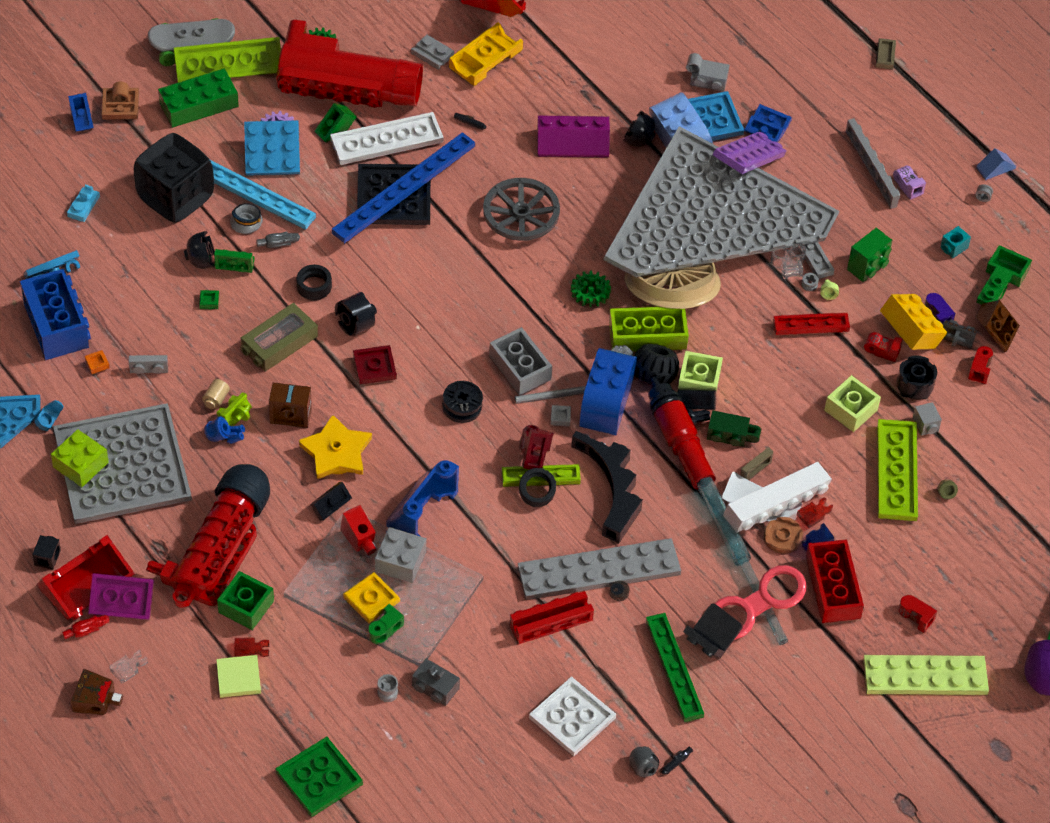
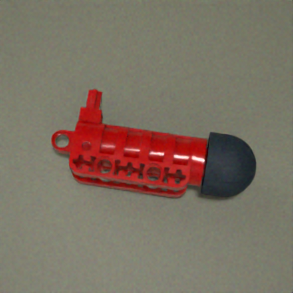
M239 464L225 472L215 488L217 499L179 564L169 560L165 565L152 560L148 562L146 571L160 576L163 584L175 589L173 600L177 607L185 608L191 604L192 600L208 606L217 605L218 598L234 578L254 543L257 531L255 525L252 524L253 520L261 514L270 497L268 477L257 466ZM239 545H243L244 549L237 552ZM231 560H232V561H233V565L230 564V565L228 566V568H227V565H228V564L231 562ZM222 576L226 578L223 583H218ZM214 592L215 597L211 596L210 598H208V595H212ZM181 594L187 597V599L178 601L177 597Z

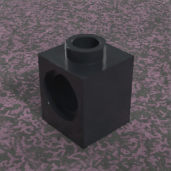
M40 535L32 554L34 566L54 569L61 552L59 539L53 536Z

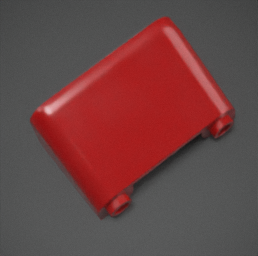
M106 535L86 551L51 574L49 573L43 577L36 585L67 620L72 619L75 621L83 615L82 611L89 607L93 573L132 577L135 573L109 536Z

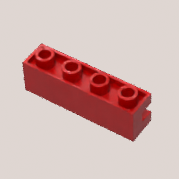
M574 592L567 597L556 598L551 602L542 605L537 604L532 608L518 610L511 614L510 627L518 645L593 621L594 609L592 604L587 603L588 596L586 592Z

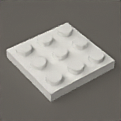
M571 676L529 714V719L572 756H575L616 719V713Z

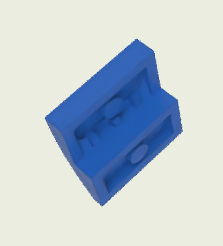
M759 104L744 131L750 134L762 132L771 141L779 142L791 123L792 117Z

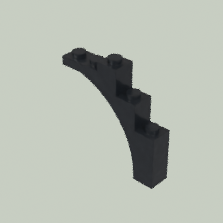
M576 431L572 436V448L587 454L598 464L604 472L612 491L613 504L603 524L602 536L619 544L642 510L643 499L639 498L636 494H631L636 485L637 474L629 469H625L630 461L631 450L616 442H613L609 447L603 442L590 438L587 434Z

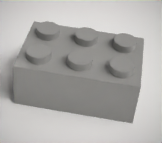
M522 327L490 342L489 357L519 395L552 379V365Z

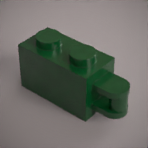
M712 410L707 440L744 447L746 441L758 443L762 429L757 425L749 424L750 418Z

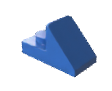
M86 93L68 96L75 132L93 129Z

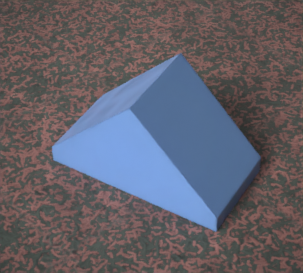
M994 148L976 166V169L985 180L1016 169V165L1006 153Z

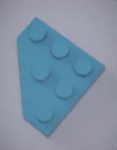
M40 395L0 397V448L5 446L36 419L41 411Z

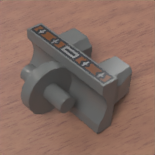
M945 320L943 328L947 331V334L943 339L952 342L954 347L958 344L971 349L977 333L975 328L961 326L954 320Z

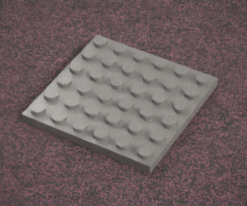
M168 403L53 426L57 447L79 429L107 449L109 463L83 487H80L64 475L75 524L192 500Z

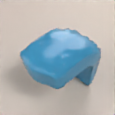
M57 400L46 404L34 421L36 426L43 431H48L64 408L63 404Z

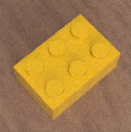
M891 294L880 309V312L912 350L935 349L947 334L943 324L932 315V311L922 303L921 298L916 294Z

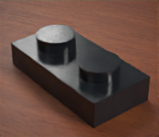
M338 482L310 505L319 520L324 521L351 500L352 496L344 483Z

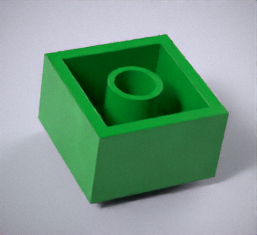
M876 227L851 246L847 270L862 282L872 278L879 269H884L888 265L893 240Z
M239 571L218 598V613L253 631L274 602V589Z

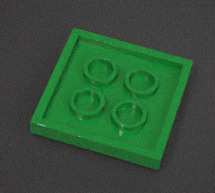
M327 736L275 768L277 775L311 817L363 785L362 778Z

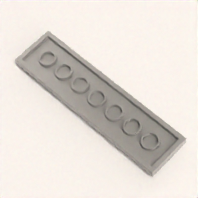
M672 538L520 562L517 566L526 600L610 587L615 583L623 585L681 575V568Z

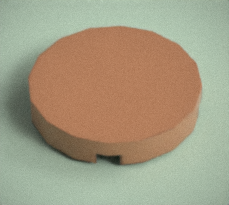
M778 517L776 520L768 522L764 531V540L766 545L777 553H792L799 549L802 544L803 530H801L797 521L788 517Z

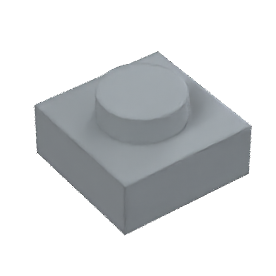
M552 405L551 425L570 426L571 406Z

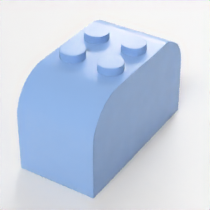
M680 92L649 107L650 117H652L655 123L654 130L666 148L679 126L713 144L705 124L684 93Z

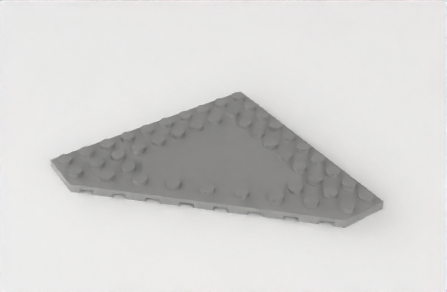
M679 126L603 260L634 277H640L821 242L826 239L840 211L759 168L744 174L739 173L713 156L715 149L719 148L718 146Z

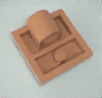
M122 81L114 83L113 88H103L102 120L138 119L139 88H129L128 84Z

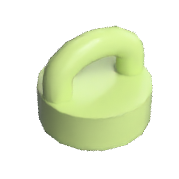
M827 279L821 286L820 294L824 299L833 300L839 295V287L836 283Z

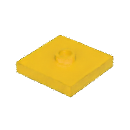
M375 572L343 593V598L368 623L381 616L388 604L395 606L400 602V597Z

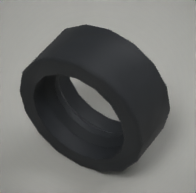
M316 264L303 267L296 277L298 293L308 300H321L327 297L332 288V277L329 270ZM310 277H319L325 281L324 285L317 288H311L303 284Z
M533 468L522 475L519 483V494L526 504L533 507H542L553 500L556 492V481L548 470ZM533 477H541L548 482L549 491L542 498H534L526 490L527 482Z

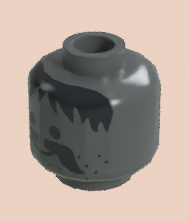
M639 746L632 750L629 764L638 776H652L659 767V759L651 748Z

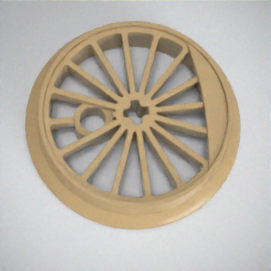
M714 263L634 277L625 272V283L636 297L652 305L664 308L685 309L703 305L711 301L718 294L721 286ZM666 284L669 286V289H665L662 287Z

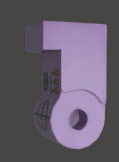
M906 165L893 172L894 180L910 200L924 194L926 182L923 178H918L910 166Z

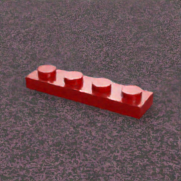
M848 313L779 315L773 317L775 335L850 331Z

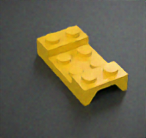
M497 22L449 58V68L475 86L486 78L489 70L505 58L509 57L511 59L523 50V40L514 41L505 34L501 24Z

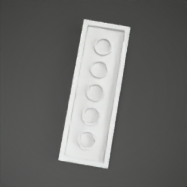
M433 112L330 134V140L340 165L444 142V137Z

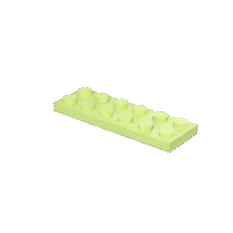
M864 655L863 658L866 694L988 695L989 692L985 656Z

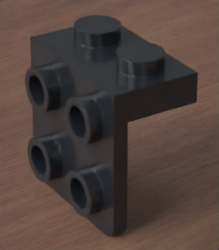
M713 603L708 607L694 628L687 625L683 632L688 635L686 639L695 646L700 644L704 647L702 651L712 658L714 655L721 658L740 633L743 625Z

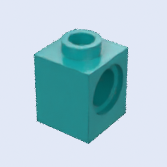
M957 226L943 235L940 248L953 259L969 248L971 236L961 227Z

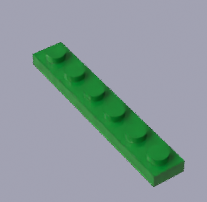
M666 613L646 617V624L684 722L704 718V711Z

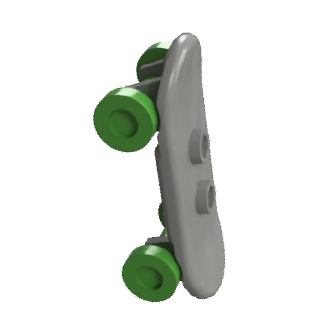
M218 18L172 24L162 23L153 26L149 30L148 41L154 48L160 50V64L172 66L175 64V47L230 42L235 35V27L231 21Z

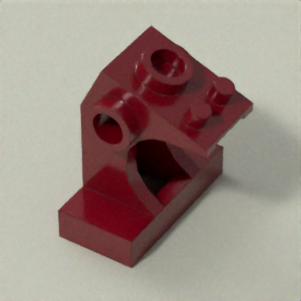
M528 425L523 429L519 446L524 456L523 468H543L546 451H550L554 433L541 430L535 425Z

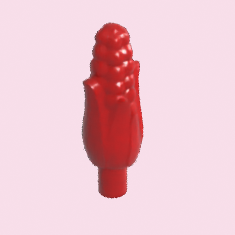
M95 615L78 621L71 626V629L62 632L64 639L75 636V638L84 637L94 631H98L99 627L101 628L106 623H109L110 619L107 615L100 617Z

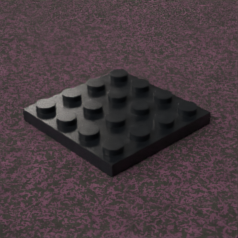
M358 164L357 210L419 164ZM431 180L372 224L430 225Z

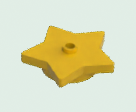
M331 416L320 433L300 439L299 446L315 459L317 479L330 474H343L346 472L362 475L361 453L372 440V433L348 430L335 416Z

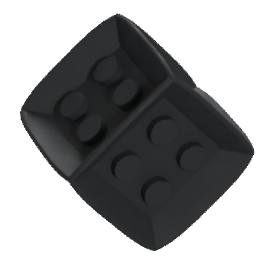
M170 133L146 149L134 163L135 188L139 197L150 208L171 222L176 223L185 219L201 207L213 194L214 174L211 161L199 148L176 133Z

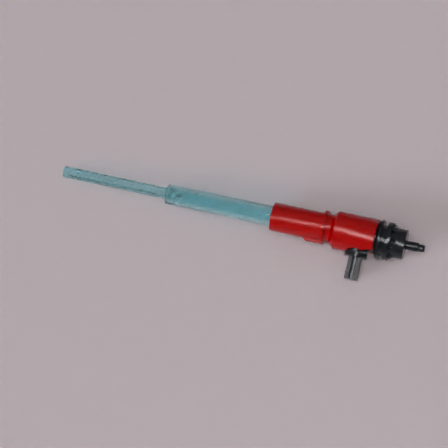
M652 377L653 388L648 393L651 401L649 407L668 446L672 447L673 453L679 457L693 488L699 490L735 565L741 566L754 593L759 590V580L749 562L751 555L740 533L736 532L723 516L726 505L714 483L716 477L705 457V452L700 444L701 441L697 437L698 431L695 423L710 420V411L701 410L693 412L692 409H686L678 392L674 391L670 384H660L656 377ZM771 607L763 613L778 644L783 645L788 642V639Z

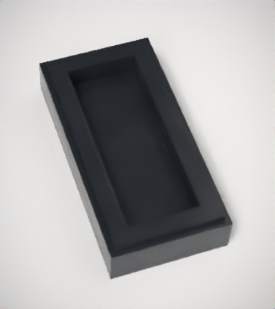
M678 389L677 392L683 400L686 409L716 410V390Z

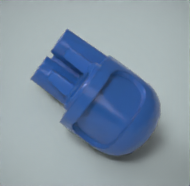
M221 416L217 417L216 420L208 422L204 427V434L211 442L227 439V443L233 444L244 439V425L229 426L225 418Z

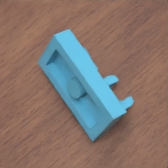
M85 184V187H82L67 211V217L85 222L99 199L100 192L94 191L92 186Z

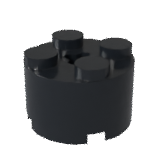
M363 292L355 293L335 304V315L340 317L338 323L347 335L355 336L375 325L377 309L373 304L369 303Z
M914 355L908 357L907 360L900 364L896 384L900 395L911 399L929 398L937 378V367L924 356Z

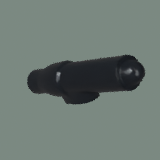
M459 113L454 114V118L481 130L487 128L485 123L475 120L472 116Z
M687 747L685 750L675 753L672 756V760L662 768L661 773L663 775L669 774L688 758L693 749Z

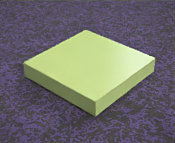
M257 655L216 659L220 698L261 694Z

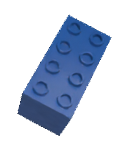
M64 269L20 281L23 304L45 360L89 348L88 340L91 339L88 330L89 323L87 317L82 315L84 314L81 303L77 302V292L75 289H72L70 275L66 276Z

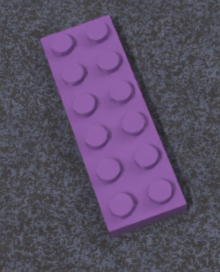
M756 132L716 148L713 156L739 173L744 174L784 157L787 150L782 148L783 146L780 143L768 139L766 134Z

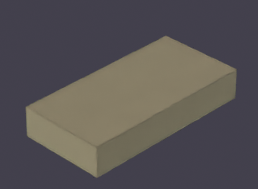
M879 38L876 68L893 70L896 40Z
M768 447L742 467L741 476L750 480L771 464L773 450Z

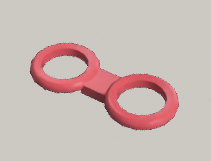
M778 565L770 568L763 574L759 582L758 591L746 598L727 596L719 599L714 604L720 608L728 605H737L746 611L747 620L740 633L734 639L736 640L747 635L755 623V617L771 607L788 609L796 606L806 593V581L803 574L796 568L788 565ZM787 574L794 577L798 583L795 595L786 600H777L771 597L767 591V585L774 576Z

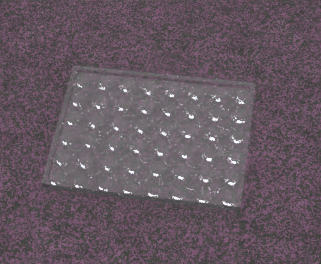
M341 515L284 591V597L370 641L368 628L371 623H368L343 598V593L375 572V557L388 527L368 518L376 532L374 544L377 548L375 553L368 556L364 549L356 552L341 532ZM426 547V554L413 583L375 572L400 597V602L393 607L404 615V625L385 642L376 645L419 667L426 658L428 659L482 583L483 575ZM384 613L378 618H376L374 621H378L384 615Z

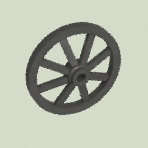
M511 178L496 184L489 190L484 199L483 214L489 227L497 234L512 240L527 241L540 238L555 227L560 215V203L553 190L544 183L530 178ZM518 187V202L514 203L503 191L508 188ZM524 187L539 191L528 204L524 202ZM498 195L511 209L490 205L494 197ZM544 195L552 204L550 207L532 209ZM491 212L511 217L497 223ZM553 213L552 217L547 223H544L532 217L535 215ZM515 221L519 223V231L505 228ZM528 221L539 228L525 232V222Z

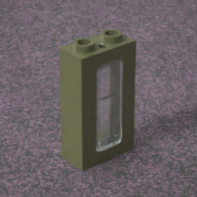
M292 303L243 335L240 348L244 355H248L257 367H261L266 372L317 338L318 325L295 303Z

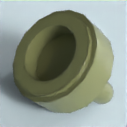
M945 479L939 483L937 490L942 498L952 499L956 496L958 487L952 480Z

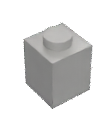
M934 403L915 406L913 420L917 422L920 434H934L939 431L942 419Z

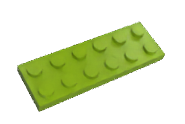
M280 37L175 47L174 56L177 81L179 83L224 68L230 78L277 73L281 51Z
M878 419V518L917 521V422Z

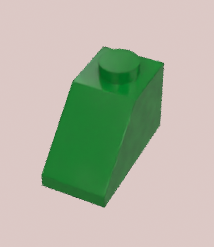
M333 103L314 132L324 142L331 141L330 134L347 131L357 116L347 106Z

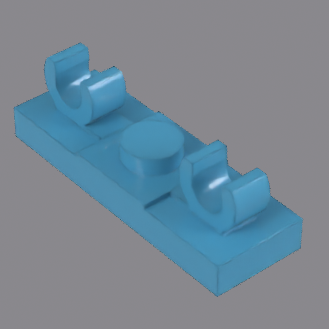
M77 250L26 270L23 273L24 277L29 279L47 272L60 270L59 267L65 265L66 272L70 273V264H74L76 269L80 268V264L77 261L80 255Z

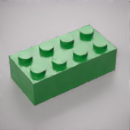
M225 68L158 89L159 104L172 128L239 107L238 92Z

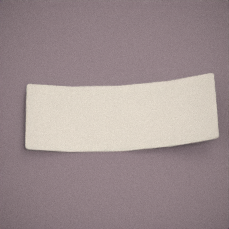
M732 472L722 498L731 503L763 487ZM802 502L792 509H785L778 516L773 515L769 517L766 521L770 522L778 517H788L796 520Z

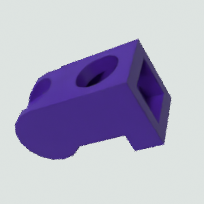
M937 293L927 295L925 306L932 311V315L938 321L944 324L945 320H954L955 312L941 295Z

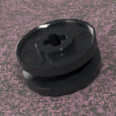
M455 381L449 384L443 393L442 408L444 414L452 421L459 423L475 420L482 410V391L477 385L469 381Z

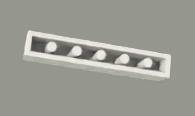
M816 462L729 503L723 516L736 532L746 531L758 522L763 523L773 515L778 516L785 509H792L802 501L807 502L813 496L825 493L829 489L828 485L832 478L819 462Z

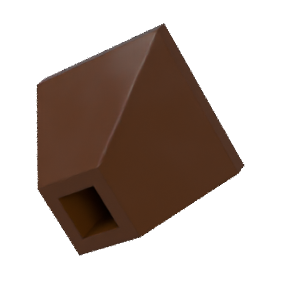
M1000 300L983 303L976 318L1003 352H1007L1020 325Z

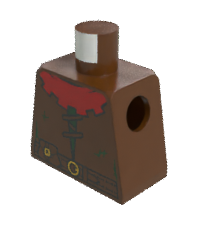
M83 669L71 699L72 712L104 715L107 713L110 704L121 706L123 694L114 692V682L111 679Z

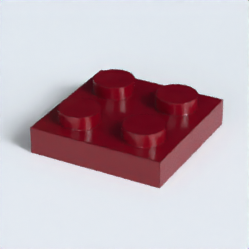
M390 345L353 350L359 385L397 379Z

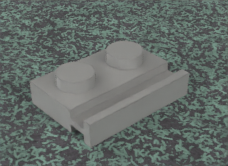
M426 35L416 44L415 48H411V54L439 70L440 66L446 64L449 58L454 55V50Z

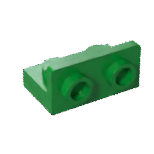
M215 249V269L252 273L255 261L252 253Z

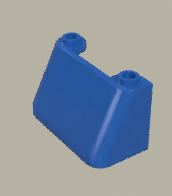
M443 460L422 475L388 517L386 529L388 530L391 527L420 536L418 534V519L421 517L423 507L432 497L440 502L444 496H450L451 499H454L458 494L459 466L451 461Z

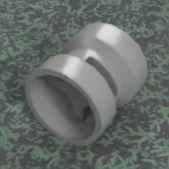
M390 674L381 676L377 682L378 697L383 702H392L398 695V681L395 676Z

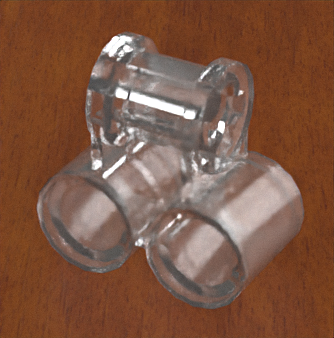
M799 243L797 245L792 244L790 250L786 247L780 250H772L770 265L775 269H781L784 280L795 276L802 278V265L805 260L806 247Z

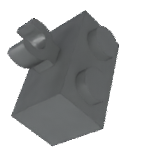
M426 658L412 675V686L419 693H425L430 696L434 702L446 706L460 689V678Z

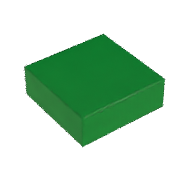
M200 290V309H218L219 291Z

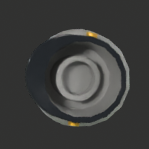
M244 203L235 207L230 218L232 229L241 234H248L258 230L263 222L260 209L250 203Z

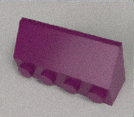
M538 115V157L609 158V116Z

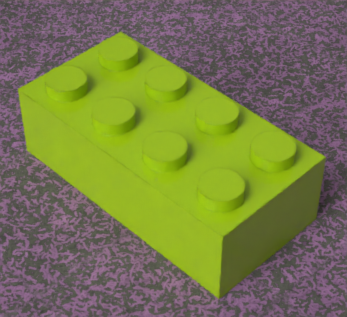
M664 307L610 309L609 329L612 349L616 345L618 347L626 345L631 351H637L645 344H658L671 350H687L689 334L685 309Z

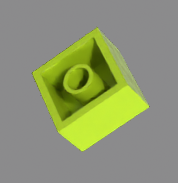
M79 429L51 453L53 468L80 487L87 484L109 463L107 449Z

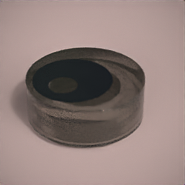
M620 580L613 582L609 590L611 598L616 601L627 599L630 591L629 585Z

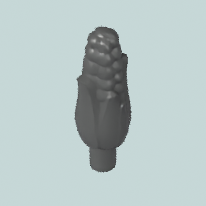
M287 231L272 233L263 239H257L256 244L257 247L266 246L267 248L291 246L292 242L299 241L300 235L298 233H288Z

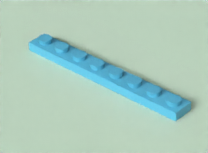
M210 160L213 167L215 184L305 230L315 220L316 213Z

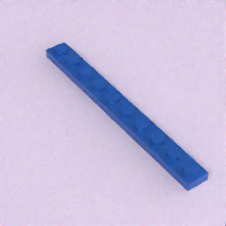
M462 132L333 227L332 234L345 244L473 149L475 142Z

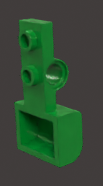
M999 245L987 264L986 273L991 274L979 294L976 303L982 305L983 303L1001 300L1009 283L1020 287L1030 269L1032 259Z

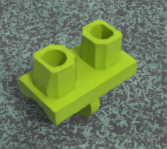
M242 392L239 396L232 395L228 401L229 406L226 409L220 408L216 413L218 417L225 418L229 426H235L241 419L247 421L250 418L248 411L252 406L247 400V394Z

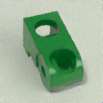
M388 604L384 608V615L378 621H374L369 625L370 641L374 644L385 642L404 625V615L391 604Z

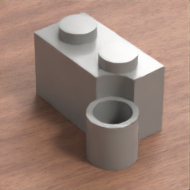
M690 54L686 65L687 71L692 73L690 85L725 91L730 65L702 60L699 54Z

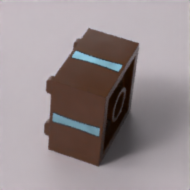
M273 382L269 397L270 424L308 428L312 411L311 387Z

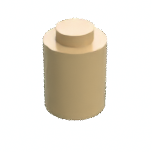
M214 379L202 398L204 405L209 409H218L230 391L229 385L220 379Z

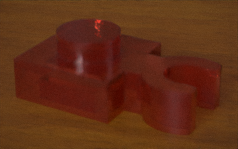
M825 497L821 498L817 505L811 502L797 511V516L808 528L822 521L825 514H829L832 511V504L828 507L823 506L827 500Z
M235 638L234 657L255 654L268 657L269 649L264 650L262 648L270 646L269 640H261L255 643V638Z

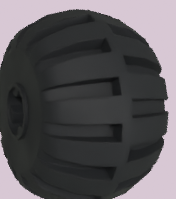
M645 344L634 355L637 357L635 375L642 381L652 384L651 378L656 377L660 384H669L678 374V356L665 346Z

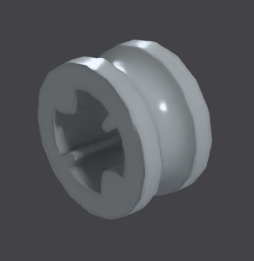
M986 184L979 185L975 196L979 201L988 202L991 200L993 189Z
M814 273L804 274L801 283L802 288L806 291L816 290L819 278Z

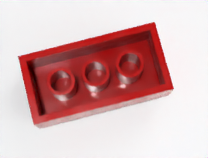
M847 539L808 543L806 560L822 623L861 619L864 604Z

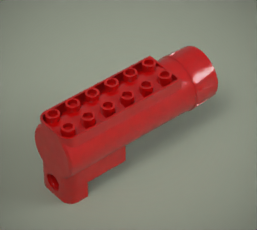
M290 21L285 43L280 51L276 80L281 92L285 94L295 93L304 97L314 96L318 99H332L336 102L345 101L354 105L363 104L372 108L383 107V102L417 106L423 79L422 63L341 51L338 39L306 33V21Z

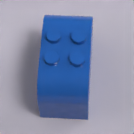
M602 348L598 349L583 395L579 427L617 435L635 377L636 356Z

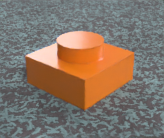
M103 350L84 356L91 374L110 368Z

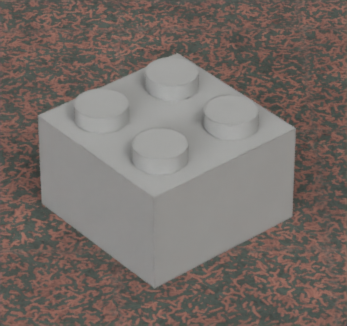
M389 527L375 557V572L413 583L426 554L427 538Z

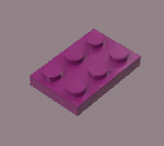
M93 573L89 614L150 620L154 579Z

